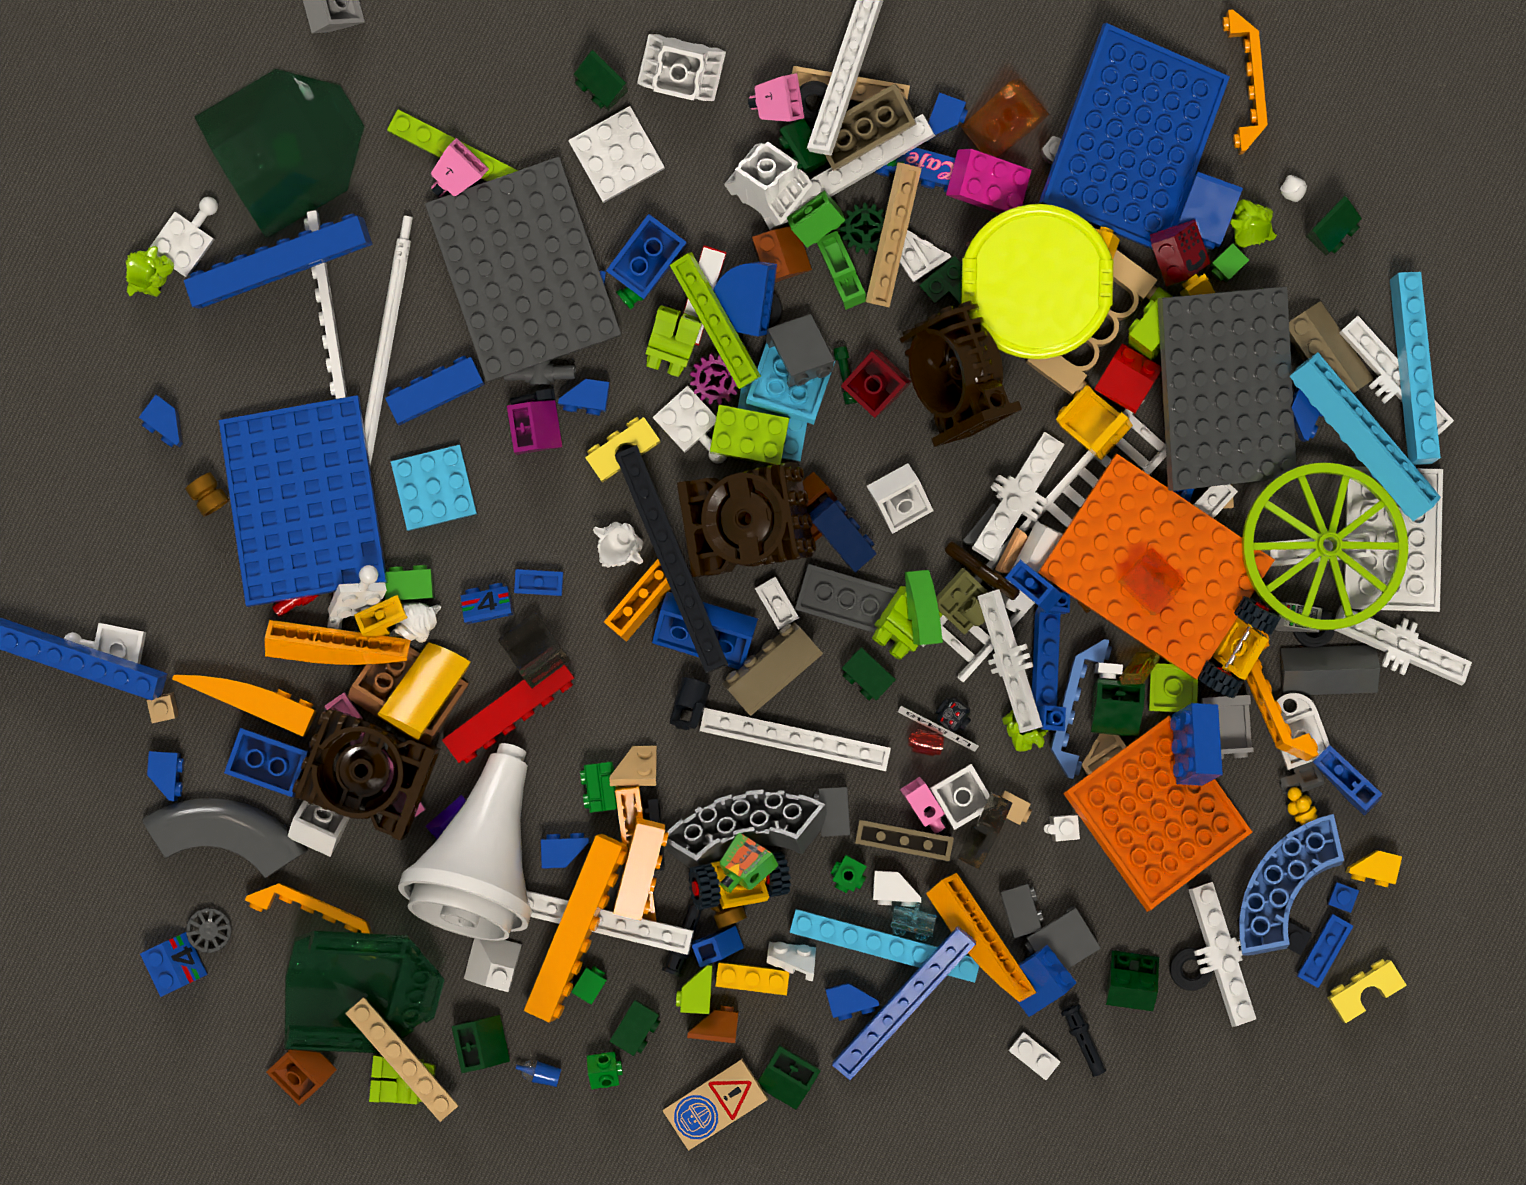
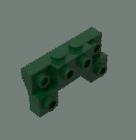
M956 256L919 285V288L929 296L934 305L947 294L950 295L957 305L962 304V263Z

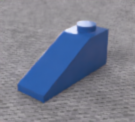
M1330 745L1313 761L1316 767L1337 790L1364 816L1381 799L1382 793Z

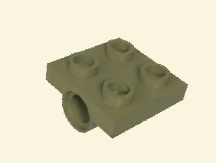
M962 568L937 595L939 612L965 635L973 625L980 626L985 622L977 596L989 592Z

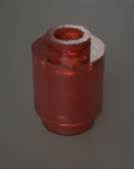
M916 729L915 733H910L908 746L911 747V752L933 757L934 755H941L944 737L939 736V733Z

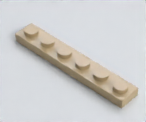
M897 163L867 293V303L890 307L922 169L920 167Z
M365 997L346 1012V1015L440 1122L459 1106Z

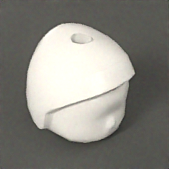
M1288 175L1280 187L1281 194L1292 202H1298L1305 195L1307 190L1306 182L1296 176Z

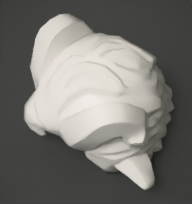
M613 522L608 527H594L593 531L599 537L597 548L600 558L599 562L602 563V566L607 568L621 566L630 561L638 564L643 563V559L640 557L643 540L635 534L634 527L630 524Z
M401 601L408 618L396 623V628L389 637L402 636L411 641L416 639L419 643L425 642L430 631L437 623L436 614L441 609V605L430 607L421 602Z

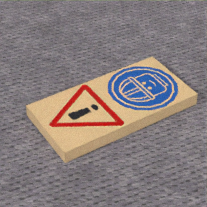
M742 1058L662 1111L689 1151L769 1098Z

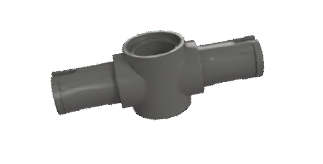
M548 361L505 376L504 381H525L532 386H536V384L551 385V382H555V380L576 379V366L554 365V363Z

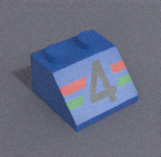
M503 583L489 585V590L480 591L479 588L465 590L466 595H461L463 618L466 624L514 615L509 587H503Z
M186 932L140 954L160 997L208 975L196 949L189 943Z

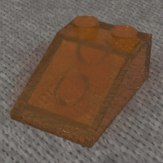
M1019 78L1010 81L961 128L982 153L999 158L1050 114Z

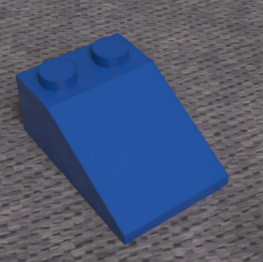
M648 214L607 268L606 272L642 299H645L671 268L670 264L679 258L688 244Z

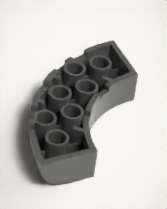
M752 790L746 791V794L734 797L732 795L724 796L714 800L715 803L707 807L695 809L694 814L685 820H679L667 831L669 834L665 848L677 860L690 868L707 865L722 859L734 838L740 832L760 846H779L803 854L822 829L827 814L826 805L813 798L801 794L799 796L786 794L785 791L778 790L777 793Z
M221 798L185 800L160 808L142 819L146 829L165 858H170L181 851L193 847H220L246 858L261 872L264 878L270 877L308 851L303 844L288 837L290 829L275 817L254 806Z

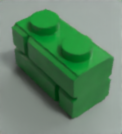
M613 762L584 765V770L580 771L582 785L586 784L587 794H583L584 807L589 808L590 813L618 809L615 786H610V776L614 772Z

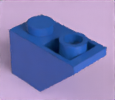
M585 379L560 397L558 404L563 406L564 411L577 412L578 408L587 410L586 414L600 416L601 412H606L610 383Z
M1296 387L1291 406L1294 415V427L1299 439L1306 442L1309 438H1314L1318 429V425H1315L1319 416L1322 417L1323 415L1316 407L1311 405L1301 389Z
M155 395L139 416L144 421L142 426L151 433H154L155 430L163 435L161 440L170 447H173L174 444L181 447L183 441L179 412L161 397Z
M149 751L148 777L169 801H177L178 796L182 795L183 784L179 782V774L184 771V758H181V753Z
M571 833L570 838L560 839V834H546V839H541L542 868H566L590 843V837L584 838V833Z
M736 925L691 942L700 967L724 959L744 948Z
M850 983L825 989L833 1018L838 1017L839 1021L852 1018V1013L861 1011L862 1014L876 1011L875 1007L879 1006L878 999Z

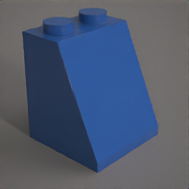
M1197 172L1192 181L1177 225L1196 220L1205 247L1209 249L1219 248L1243 188Z

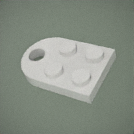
M1290 693L1279 697L1276 701L1281 707V716L1284 722L1291 729V738L1295 739L1309 733L1310 737L1316 741L1318 746L1317 752L1320 755L1330 744L1315 704L1307 696L1299 693ZM1287 699H1292L1296 703V709L1291 713L1286 712L1283 708V703ZM1280 750L1287 770L1312 762L1318 757L1316 756L1312 760L1305 761Z

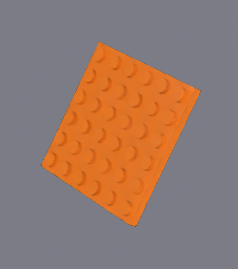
M1170 715L1063 793L1147 912L1252 833V830L1215 779L1203 786L1176 784V777L1173 774L1175 756L1172 752L1173 730L1170 727Z

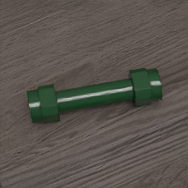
M847 346L833 349L835 361H838L842 382L851 375L847 361L849 359ZM846 391L843 393L845 405L858 403Z

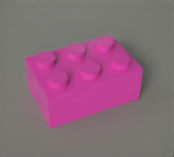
M960 149L957 151L946 196L1001 214L1009 209L1023 205L1031 170L973 149Z

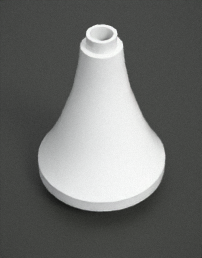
M506 743L499 744L497 753L490 754L480 778L463 807L436 842L412 866L402 873L398 889L409 900L408 909L415 916L434 926L456 934L491 941L506 940L510 932L522 931L528 927L532 910L527 898L522 868L520 822L523 789L528 765L524 762L526 751L522 748Z

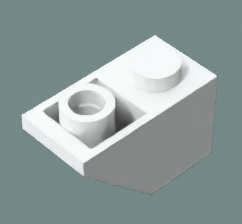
M874 870L873 900H878L877 905H892V901H901V906L916 907V902L921 903V897L899 872Z

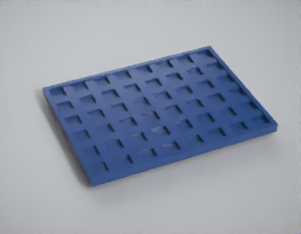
M358 395L219 420L245 604L247 607L336 592L339 584L360 583L359 572L366 565L374 566L378 571V579L374 583H388L360 397Z

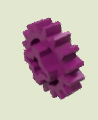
M713 352L710 353L709 359L702 356V364L695 362L694 367L697 371L694 370L690 373L692 377H695V379L691 380L690 385L697 386L694 394L700 392L702 394L700 400L703 401L707 397L709 398V404H712L713 400L717 399L720 405L723 398L729 402L731 400L730 393L736 395L738 390L735 388L737 385L733 378L730 387H727L725 381L731 374L720 354L718 358H715ZM714 364H720V365H723L724 367H723V368L715 367ZM704 369V370H705L704 372H705V374H706V379H704V380L701 382V380H700V374H701V371ZM712 374L716 377L721 376L719 383L716 380L709 382L713 376ZM707 390H716L718 393H711Z

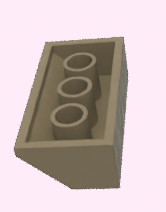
M893 84L846 111L832 155H825L833 171L838 170L917 125L913 111L902 90L896 84Z
M1320 301L1289 322L1290 342L1304 362L1318 352L1351 392L1355 393L1374 380V378L1355 350L1340 335V328Z
M795 622L785 625L776 638L765 642L761 651L756 655L749 656L744 661V665L737 671L729 673L725 678L726 681L722 683L750 716L823 654Z

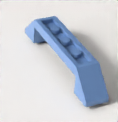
M1106 639L1074 656L1061 707H1066L1065 731H1054L1050 750L1066 777L1074 779V775H1079L1082 762L1078 761V755L1061 751L1062 747L1066 748L1069 734L1066 733L1067 725H1072L1074 720L1073 702H1078L1081 693V688L1078 687L1079 679L1085 677L1087 670L1084 660L1095 663H1104V659L1109 660L1112 647L1108 646L1109 640Z

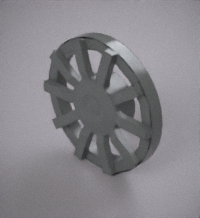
M205 908L191 916L187 923L186 935L189 943L196 950L204 953H214L224 948L229 942L231 924L226 915L221 911ZM209 912L208 921H205L202 913ZM213 912L220 915L215 922H212ZM198 915L202 921L201 925L193 921ZM224 919L226 926L218 927L217 924ZM191 924L198 927L199 931L190 932ZM227 929V936L219 934V930ZM200 934V937L194 942L191 936ZM219 937L223 939L224 942L221 945H218L215 938ZM203 939H205L204 949L197 946ZM209 940H212L216 948L208 949Z

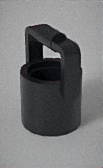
M682 677L673 704L674 708L670 724L674 725L677 729H695L703 713L711 686L696 679ZM683 709L692 712L690 721L679 720Z

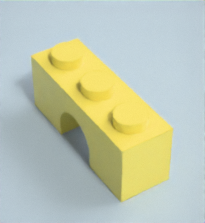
M644 417L642 419L634 418L626 424L628 427L621 433L618 430L607 437V443L602 446L597 444L587 451L589 455L585 458L601 482H604L621 470L615 456L620 447L624 445H637L642 456L661 443Z
M1381 959L1372 964V970L1366 974L1362 971L1351 978L1352 982L1345 987L1341 984L1330 991L1332 995L1327 998L1342 1022L1347 1023L1366 1011L1361 1003V993L1365 988L1375 986L1381 995L1387 998L1407 986L1392 961Z

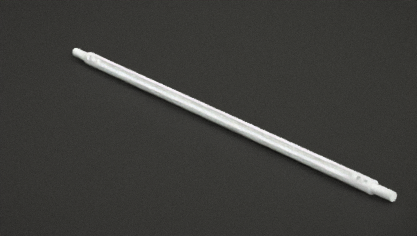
M403 216L400 238H397L364 420L370 466L411 244L409 236L413 217ZM329 617L327 628L341 630L343 618Z

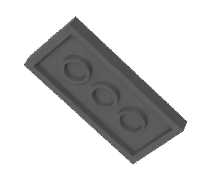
M808 564L795 610L875 633L877 627L874 624L880 619L898 590Z

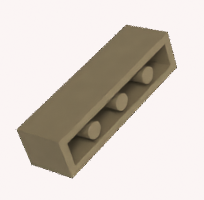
M859 820L855 844L950 861L954 838Z

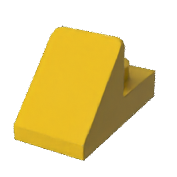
M398 595L354 614L362 636L391 635L388 627L408 618Z

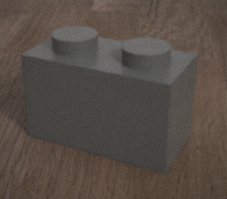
M847 787L818 789L819 794H814V799L825 804L827 811L825 822L820 830L821 837L850 835Z
M1026 883L999 891L1014 938L1042 929L1041 924H1044L1041 910L1036 911L1034 901H1038L1034 887L1029 888V884Z

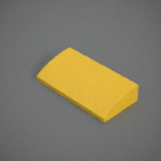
M428 642L378 715L416 740H419L466 673L471 662L444 647Z

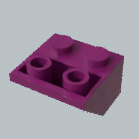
M555 400L507 406L515 455L563 448Z

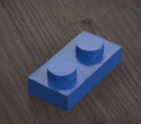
M515 570L514 593L562 596L563 572Z

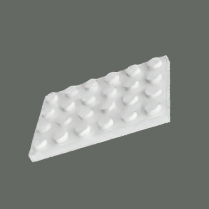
M1349 466L1373 478L1367 467ZM1417 468L1441 498L1432 509L1415 521H1412L1405 515L1395 501L1407 530L1408 561L1402 582L1396 593L1381 610L1440 612L1443 469ZM1349 479L1346 491L1345 527L1379 502L1377 497L1367 488ZM1384 507L1350 533H1369L1370 542H1396L1392 521ZM1371 550V557L1356 558L1354 560L1387 586L1394 570L1397 550ZM1344 563V584L1351 609L1364 610L1382 592Z

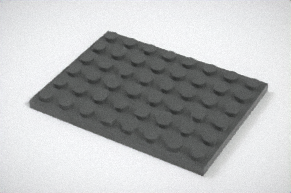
M560 157L465 189L457 196L450 194L425 203L487 383L537 364L548 362L622 336Z
M1287 287L1158 298L1168 490L1176 491L1272 480L1295 469L1296 449L1294 415L1291 409L1293 390L1292 379L1290 378L1292 371Z

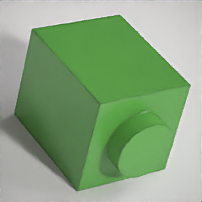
M1231 244L1210 265L1213 269L1211 272L1219 281L1224 280L1227 283L1249 259L1234 244Z

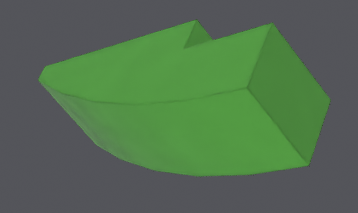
M838 231L823 236L817 242V245L845 310L866 302V293Z
M929 570L905 572L908 620H912L913 644L943 643L938 603Z

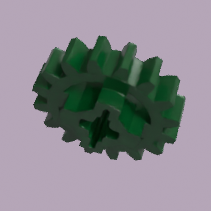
M866 203L863 204L862 209L854 205L855 212L846 211L849 218H845L846 221L843 222L846 227L840 228V232L846 233L842 237V241L849 240L847 248L850 249L855 246L856 254L861 249L864 250L865 255H868L869 249L877 253L880 237L873 243L870 241L875 234L882 232L885 217H882L883 209L878 212L875 211V204L872 205L871 209L867 208ZM861 215V219L857 224L850 225L856 216ZM870 215L875 216L880 224L871 220ZM863 224H868V228H872L868 234H864L863 230H859V228L863 227ZM851 234L857 235L862 240V244L854 240Z

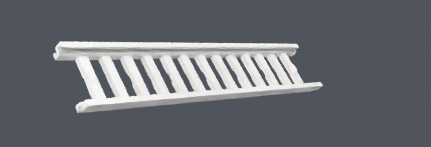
M1125 409L1123 414L1131 421L1133 425L1131 428L1153 446L1158 453L1149 462L1123 438L1120 439L1116 446L1143 469L1142 471L1150 475L1166 457V444L1132 415L1133 412ZM1088 450L1046 497L1048 500L1047 505L1042 506L1040 504L1044 510L1041 514L1036 513L1039 518L1047 510L1067 528L1072 519L1053 502L1061 493H1064L1080 508L1085 499L1069 484L1079 475L1093 488L1098 479L1085 468L1086 465L1095 458L1107 468L1112 459L1106 455L1100 460ZM1027 518L1019 529L1026 533L1030 528L1033 529L1036 521ZM1011 537L1000 548L995 558L986 564L992 570L997 566ZM977 575L974 577L981 584L983 580ZM1017 609L1009 618L1012 628L1026 612ZM942 615L940 618L942 639L968 662V665L957 676L960 681L964 682L994 649L990 636L979 626L973 625L969 632L985 645L975 656L943 627L948 619Z

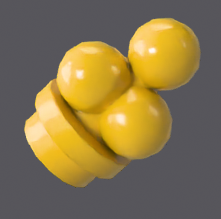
M1291 787L1287 793L1288 798L1292 801L1287 806L1289 814L1294 815L1295 821H1299L1301 826L1315 820L1318 817L1316 814L1317 809L1315 806H1311V798L1307 795H1302L1299 788Z

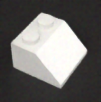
M908 463L867 486L892 534L934 511L918 477Z
M303 801L292 820L288 837L331 857L350 818Z

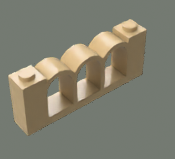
M1116 250L1113 258V281L1130 294L1132 306L1124 313H1116L1109 310L1106 317L1112 324V333L1108 338L1097 340L1091 337L1086 341L1093 352L1091 362L1085 366H1076L1061 355L1047 359H1028L1026 362L1070 396L1077 391L1080 392L1086 386L1087 382L1084 379L1087 374L1084 372L1089 371L1096 364L1099 358V347L1108 345L1116 337L1119 331L1118 320H1124L1132 315L1138 306L1139 300L1142 302L1145 297L1150 299L1157 290V287L1154 286L1157 279L1118 250Z

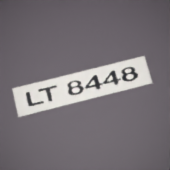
M903 706L898 710V713L974 752L979 747V745Z

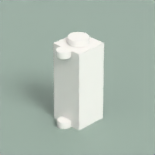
M1078 815L1051 816L1050 824H1046L1043 828L1045 833L1051 834L1052 841L1080 839Z

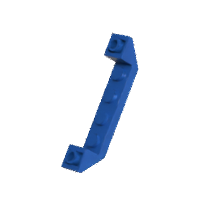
M1055 587L1063 595L1048 614L1039 606L1035 612L1032 695L1043 726L1041 729L1063 732L1065 731L1066 707H1057L1060 615L1070 613V595Z

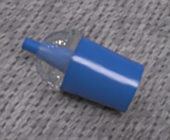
M536 1059L526 1061L523 1066L516 1065V1069L521 1070L522 1077L529 1083L534 1082L557 1087L561 1068L539 1062Z

